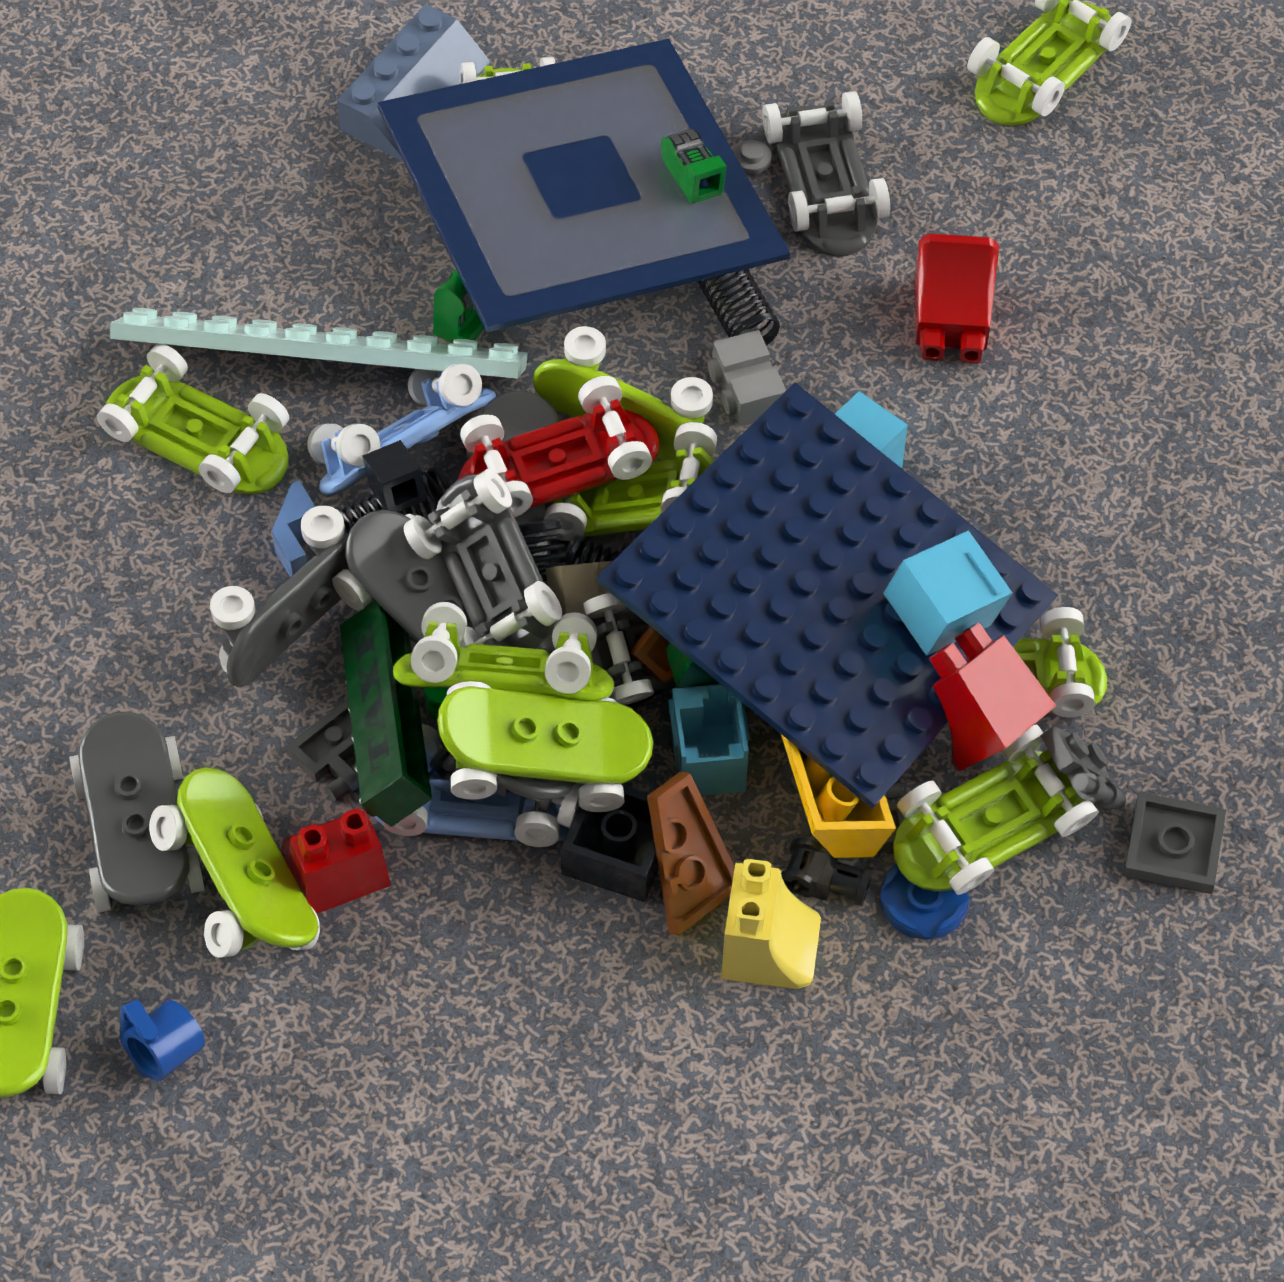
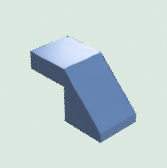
M299 480L291 483L272 529L275 553L290 577L307 563L306 554L299 544L300 541L304 540L301 532V519L308 510L315 507Z

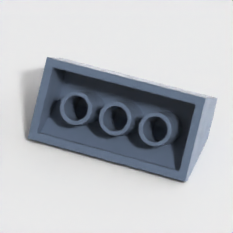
M425 4L337 100L340 130L403 161L377 108L378 102L459 85L461 63L473 62L477 77L483 73L484 66L490 65V60L456 18Z

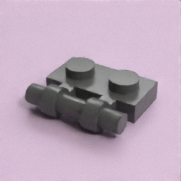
M348 698L286 746L287 755L315 782L319 781L329 772L336 778L324 788L327 795L333 801L338 800L347 792L352 794L359 789L355 764L350 767L344 761L355 752L354 743L351 738L353 732L351 716L348 710Z
M1056 726L1040 735L1059 771L1068 775L1073 788L1080 797L1091 802L1094 801L1098 806L1106 810L1121 809L1125 806L1126 796L1117 785L1110 783L1112 780L1105 769V766L1108 765V760L1097 744H1089L1083 741L1075 732L1070 734Z

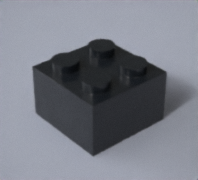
M622 785L624 803L615 810L591 812L579 806L561 847V874L645 902L659 871L647 799L649 793Z

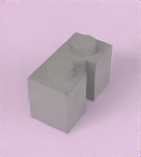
M756 330L713 342L712 359L708 360L707 365L712 382L714 384L720 382L723 389L721 399L727 415L734 414L739 427L752 424L786 391L777 368L771 365L770 353L760 331Z

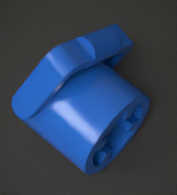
M138 999L121 1006L120 1042L138 1072L144 1078L162 1081L203 1049L205 1045L204 1035L199 1024L190 1012L176 1001L167 1000L149 1014Z

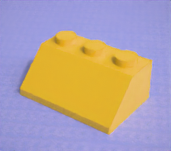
M781 734L812 835L834 858L874 857L896 829L885 795L871 809Z

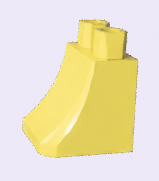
M746 859L744 864L735 863L724 934L721 979L800 989L809 986L813 981L821 917L817 911L801 902L790 892L782 879L780 869L771 868V863L768 861Z

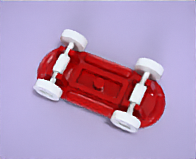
M600 376L584 384L578 394L580 403L588 414L566 419L512 437L503 442L504 429L496 416L480 415L469 420L462 427L460 436L465 448L470 452H474V454L464 464L458 480L469 475H479L486 469L494 471L506 484L512 498L510 508L514 517H517L530 508L611 481L632 479L643 474L658 456L660 442L657 431L648 420L635 412L623 409L620 404L622 391L617 380L610 376Z

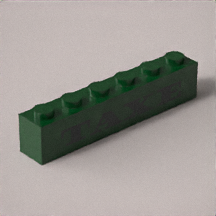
M374 600L363 610L361 609L340 625L341 652L344 658V679L347 684L348 710L351 716L353 732L351 738L354 743L356 757L355 770L358 774L360 790L359 802L367 814L372 817L377 816L387 825L393 827L432 800V792L417 688L401 684L393 676V666L404 655L411 653L409 634Z

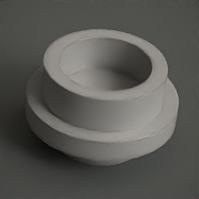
M743 141L733 151L745 174H759L771 164V150L761 141Z

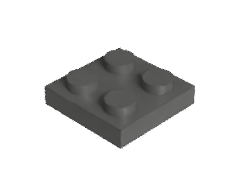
M1138 792L1123 876L1212 894L1215 886L1227 809Z

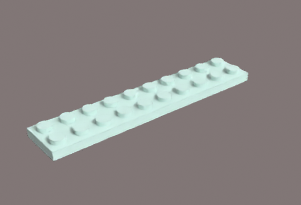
M133 308L132 312H125L123 317L110 323V339L434 371H444L447 367L454 364H467L475 368L480 375L518 379L526 370L528 352H518V345L508 343H494L493 348L487 349L477 348V341L467 339H454L453 344L446 345L437 344V337L414 335L413 340L405 341L397 340V333L374 331L373 336L364 337L357 336L356 329L335 327L333 332L323 333L317 332V326L312 324L297 323L293 324L292 328L282 329L277 328V322L271 320H253L252 324L241 325L237 324V318L230 316H213L212 320L200 321L197 320V314L173 312L172 316L159 317L157 316V310L149 308Z

